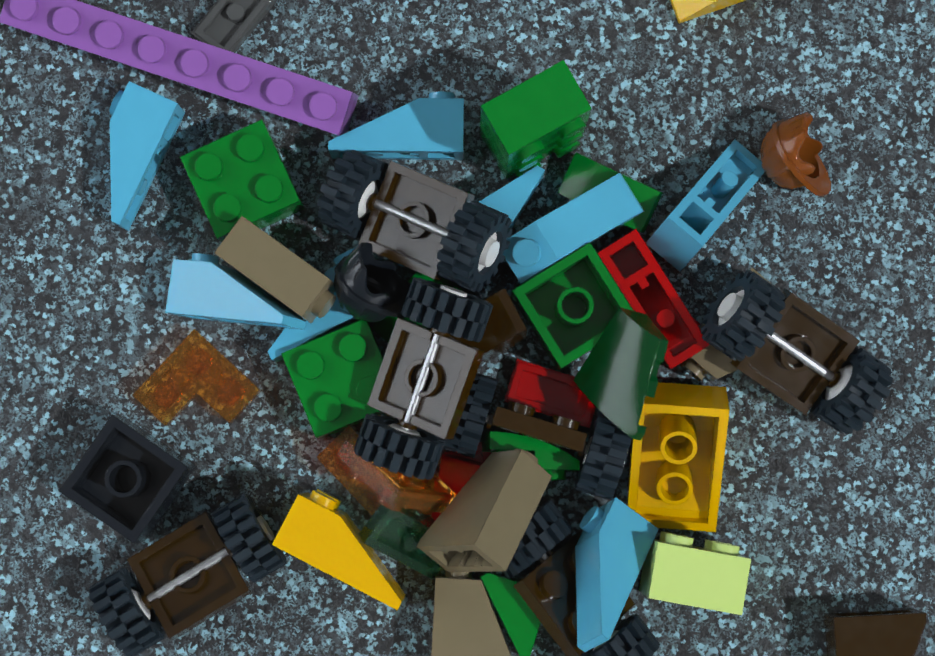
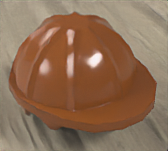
M804 112L786 120L781 119L772 124V128L764 137L760 149L762 168L766 172L767 177L771 178L775 184L782 188L806 187L817 196L824 197L831 191V181L818 155L822 151L823 145L820 141L808 135V127L813 121V116L808 112Z

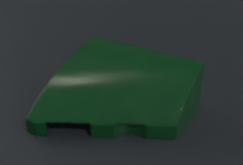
M619 307L573 381L612 423L632 439L641 440L647 428L638 424L645 396L655 397L658 385L657 373L664 361L669 341L647 314Z

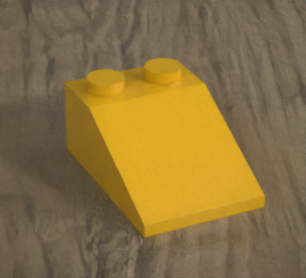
M658 382L655 397L645 396L638 424L647 428L641 440H631L627 506L657 528L716 532L730 411L726 387Z
M317 489V491L313 490L311 494L308 492L298 494L272 545L398 610L406 594L350 516L338 509L341 500L320 489Z

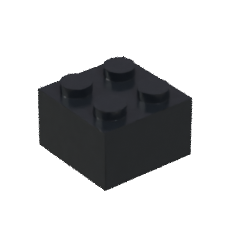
M112 414L59 489V492L135 544L143 542L148 538L197 466L126 417Z

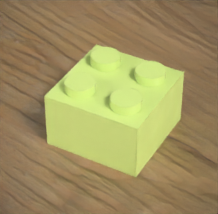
M661 531L659 540L654 539L643 563L639 592L650 599L742 615L751 559L739 555L740 547L705 539L704 548L693 546L694 538Z

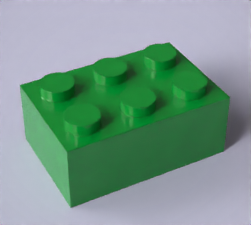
M562 60L481 105L480 135L505 179L515 174L518 178L537 165L541 167L540 161L545 157L555 153L556 157L560 158L579 147L580 143L578 140L583 137L592 108L565 61Z

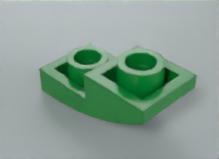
M576 152L557 193L573 200L620 172ZM621 173L644 212L623 225L644 233L663 192Z
M489 431L482 434V452H500L514 449L526 450L532 453L538 459V464L552 476L550 480H566V472L580 470L579 460L541 440L507 432Z

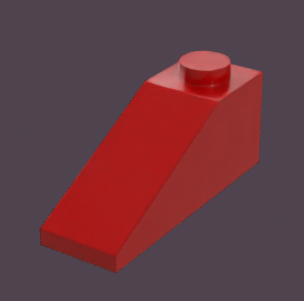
M634 229L597 253L633 311L647 314L669 341L664 360L670 369L710 345L703 340L700 328L637 229Z

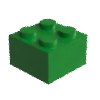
M259 120L180 157L215 236L221 243L241 216L258 228L263 229L305 209L263 120Z
M588 243L512 290L511 294L512 299L558 371L593 350L619 307L632 310L591 243Z
M360 320L281 353L316 438L322 439L363 422L366 414L374 413L379 415L384 413L367 405L384 358L368 321Z

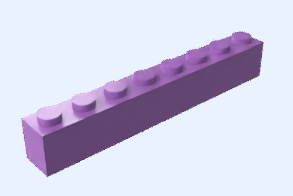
M5 0L0 14V23L339 136L347 133L359 97L351 91L77 0Z

